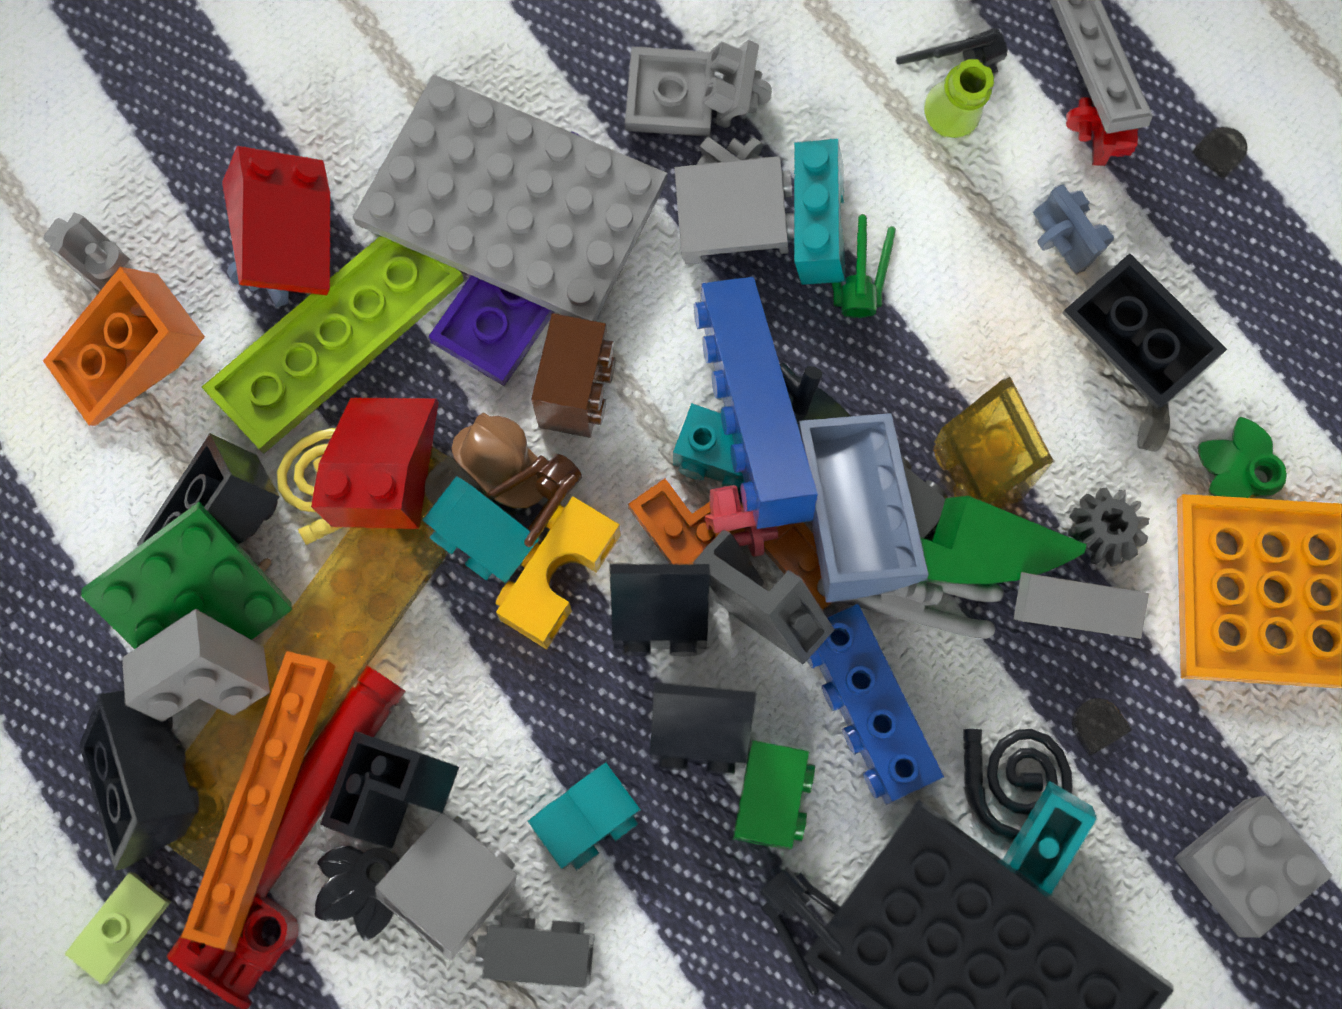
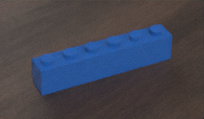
M754 277L701 283L700 302L694 303V319L697 329H704L706 336H703L702 339L705 362L713 363L715 371H712L711 376L714 396L716 399H723L724 407L721 408L723 431L725 435L732 434L734 444L731 445L733 469L735 473L742 472L745 483H741V498L745 512H753L757 529L813 521L818 493Z

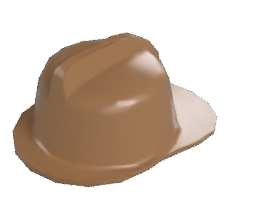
M486 413L480 414L473 425L462 429L454 437L451 448L456 463L486 493L529 467L538 458L528 448L525 433L516 422L506 417L489 416ZM537 475L501 494L494 500L511 508H528L539 503L543 496L534 486V483L538 480Z

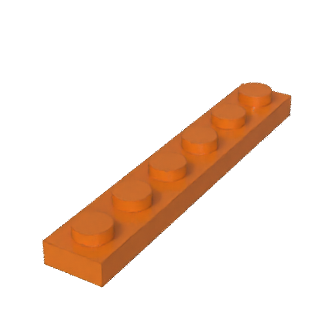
M286 651L181 937L223 950L235 951L336 667L330 661Z

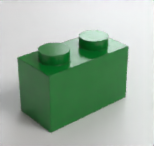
M755 740L751 741L734 828V840L788 851L793 848L794 840L802 842L807 813L799 811L802 792L811 793L815 774V765L807 764L809 751Z

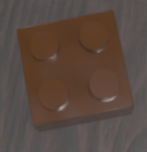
M552 313L531 397L539 428L591 438L594 424H602L606 408V399L603 398V383L611 384L616 357H612L614 341L608 340L606 323Z

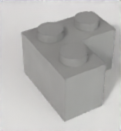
M196 609L122 657L125 705L161 722L175 715L197 699H201L234 716L270 693L264 647Z

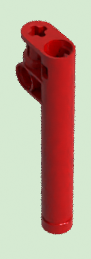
M369 666L365 667L357 679V685L355 687L352 686L303 757L235 951L231 952L207 944L203 949L201 948L203 943L180 936L167 954L168 960L220 998L240 1009H248L252 1000L248 995L265 971L270 972L282 953L289 950L295 944L299 935V925L296 918L291 912L267 897V894L325 811L354 732L375 737L391 714L390 710L393 705L396 706L406 692L403 688ZM271 917L275 918L281 926V935L273 945L267 944L262 937V927Z

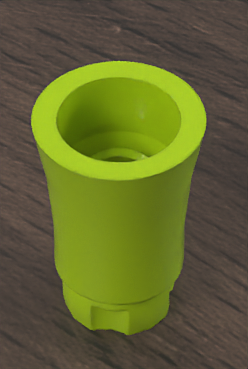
M968 59L952 68L946 78L929 91L924 103V113L928 124L934 131L946 137L957 138L971 133L978 126L983 108L990 99L994 86V75L991 68L984 66L978 59Z

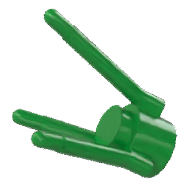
M864 214L858 217L856 275L847 277L846 284L843 286L841 282L831 283L834 292L833 306L841 307V314L851 318L874 316L877 308L882 307V290L896 233L894 226H890L887 229L875 282L872 284V277L866 275L867 216Z

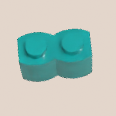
M605 762L567 792L540 810L528 820V823L561 869H565L572 864L577 871L600 854L595 845L608 835H611L617 841L636 827L639 823L634 816L641 810Z

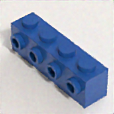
M859 604L827 617L834 631L807 661L811 668L819 666L826 684L821 685L825 699L832 711L840 710L847 724V727L842 728L844 738L854 755L859 752L861 753L868 768L867 771L863 772V776L874 798L882 797L885 805L944 778Z

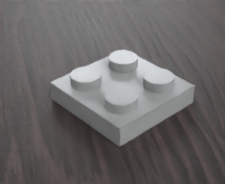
M632 47L625 131L710 137L712 108L701 103L703 89L707 82L715 75V70L707 66L710 52Z

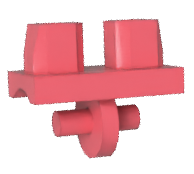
M725 486L710 490L711 514L705 515L707 529H713L714 533H720L723 530L730 531L745 527L744 532L732 534L740 546L748 545L753 557L764 555V541L778 539L777 527L757 529L753 512H745L744 507L741 508L737 486Z

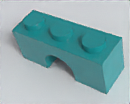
M838 139L794 142V262L802 285L845 282V241L841 223V203H844V163Z

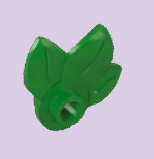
M1244 417L1237 419L1233 429L1232 440H1208L1198 445V454L1202 465L1208 472L1216 476L1208 490L1213 496L1249 498L1251 495L1257 497H1270L1278 493L1286 483V467L1280 458L1273 455L1271 436L1266 430L1250 419ZM1255 470H1261L1266 474V483L1261 482L1256 477Z

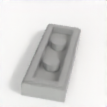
M1021 572L1014 619L1141 639L1149 593Z

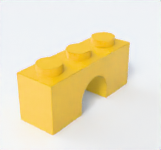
M574 496L571 497L566 507L561 504L546 525V528L550 529L542 543H536L521 563V566L525 569L515 583L511 580L506 583L495 603L499 606L496 613L500 621L545 649H548L572 612L570 603L555 594L550 588L553 573L560 566L567 563H579L597 573L621 536L620 524Z

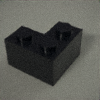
M355 731L320 825L352 838L393 848L409 803L443 814L459 766Z

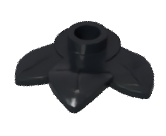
M350 845L335 847L328 851L317 861L320 870L329 880L323 885L317 895L315 917L324 921H342L353 917L357 932L363 941L376 937L389 924L394 913L376 898L375 887L380 881L374 882L369 876V871L372 865L381 863L385 867L386 876L400 860L399 857L391 850L385 848H372L363 852Z

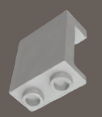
M780 156L674 167L681 254L685 264L702 263L703 255L779 248L780 254L788 253L787 240H794V213L785 214L784 198L792 197L790 170L781 171Z

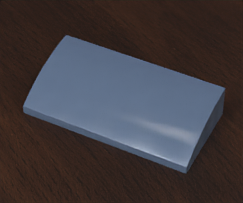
M892 414L799 421V432L818 493L814 518L811 524L826 603L882 594L926 580L928 570Z

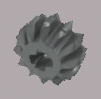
M1107 487L1100 488L1096 492L1095 497L1090 494L1084 495L1079 500L1081 508H1074L1070 512L1069 518L1076 525L1068 530V536L1081 538L1082 543L1087 544L1085 551L1087 549L1092 551L1090 557L1091 564H1098L1104 557L1110 567L1120 564L1122 557L1130 561L1138 555L1137 547H1142L1148 541V536L1141 529L1149 525L1150 518L1136 515L1135 512L1141 507V501H1134L1130 505L1125 502L1127 497L1126 490H1119L1112 497ZM1104 520L1110 523L1109 530L1113 532V534L1107 532L1108 524L1103 522Z

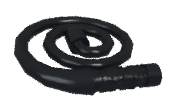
M1032 728L1015 730L1000 739L989 756L987 768L989 789L998 803L1011 812L1022 815H1029L1037 801L1023 804L1008 798L1000 787L997 775L999 760L1004 751L1019 740L1031 739L1042 743L1056 759L1061 771L1062 789L1071 794L1073 792L1072 771L1064 751L1049 735ZM963 729V750H965V786L963 788L967 803L981 825L996 836L1014 840L1020 829L1002 824L991 814L986 803L985 787L982 786V729ZM1030 747L1020 748L1008 757L1005 768L1006 778L1011 785L1020 788L1022 792H1042L1043 790L1042 773L1022 772L1020 776L1016 775L1017 763L1026 758H1032L1040 763L1045 772L1046 786L1049 781L1058 786L1056 769L1048 755Z

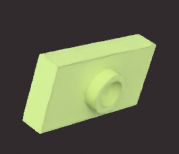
M129 872L64 954L100 984H107L171 902L136 873Z

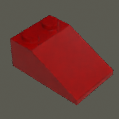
M237 146L222 185L239 285L327 296L330 291V189L324 160Z
M350 398L319 462L311 508L331 527L419 529L439 404L437 399Z

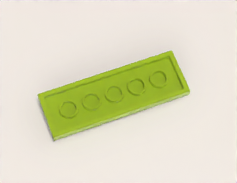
M379 236L330 278V291L327 296L309 295L201 388L252 443L265 454L463 283V275L456 268L383 236Z

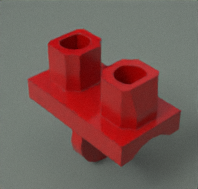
M1084 97L1079 99V107L1070 110L1066 114V126L1068 129L1078 132L1079 141H1090L1092 131V165L1105 166L1110 156H1130L1138 145L1137 128L1107 134L1091 98Z

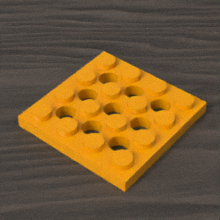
M1190 494L1179 496L1177 498L1181 679L1342 689V504ZM1225 532L1233 536L1237 543L1235 554H1225L1218 548L1216 544L1218 533ZM1265 535H1271L1279 539L1283 546L1281 557H1272L1265 552L1262 546V540ZM1311 538H1318L1327 545L1329 550L1327 560H1319L1310 553L1308 545ZM1220 577H1228L1237 584L1239 592L1236 600L1226 599L1219 593L1217 582ZM1266 580H1275L1282 585L1285 592L1282 603L1273 602L1265 595L1264 584ZM1314 582L1325 585L1330 591L1331 600L1328 606L1320 605L1312 598L1310 590ZM1222 622H1229L1237 627L1240 633V640L1236 646L1227 645L1221 640L1218 629ZM1268 625H1276L1284 631L1286 645L1283 649L1274 648L1268 643L1265 635ZM1315 628H1323L1332 636L1333 646L1329 652L1320 650L1314 644L1312 636Z

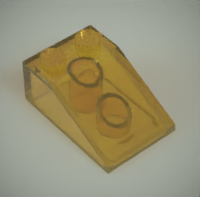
M1011 377L1001 380L943 426L934 441L936 445L933 447L939 466L944 471L949 470L956 484L953 486L955 497L971 496L1000 509L1023 500L1054 463Z

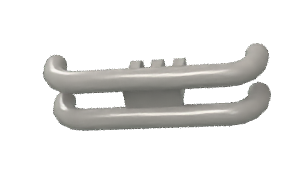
M821 578L817 583V590L825 597ZM921 581L886 593L839 602L853 606L859 604L860 608L963 636L988 639L995 633V626L991 621L962 617L929 608L925 605L938 604L941 601L943 592L975 601L998 602L1003 597V589L997 584H935Z

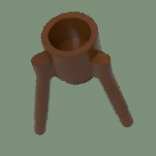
M555 454L549 461L540 455L529 467L487 493L489 499H495L532 476L537 475L538 480L534 483V486L547 501L527 528L530 533L524 541L526 547H531L565 496L582 479V474L578 467L564 455Z

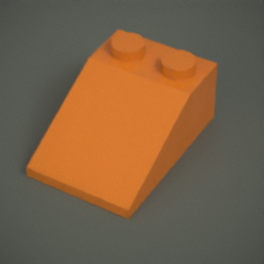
M120 267L45 357L43 362L89 426H96L179 368L205 336L158 274Z

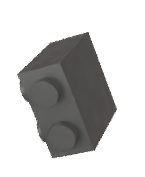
M502 916L501 925L488 926L487 935H479L475 966L483 967L482 979L586 988L590 985L595 934L584 933L585 923L552 920L551 930L535 929L536 919Z

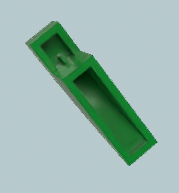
M971 496L946 498L933 541L920 537L928 570V577L924 581L935 584H994L1020 580L1021 572L1038 575L1070 562L1084 554L1087 546L1085 543Z

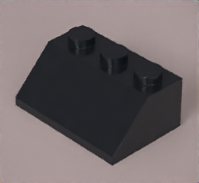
M1131 253L1062 313L1158 411L1198 379L1227 350Z
M125 691L99 694L79 744L114 871L125 869L185 836L194 816L199 811L197 790L194 786H189L185 774L186 758L184 749L180 744L175 743L172 733L173 717L171 716L161 722L125 705Z

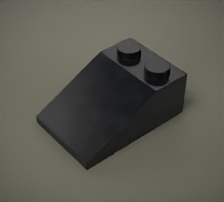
M210 433L137 542V546H140L198 502L203 505L239 545L253 536L263 521L271 518L276 510L280 496L256 454Z
M610 564L612 640L614 649H623V655L648 656L651 655V649H670V655L695 656L698 655V649H707L710 564Z
M655 682L650 759L659 760V768L685 771L687 770L688 763L706 764V772L735 775V767L744 768L747 762L756 692Z

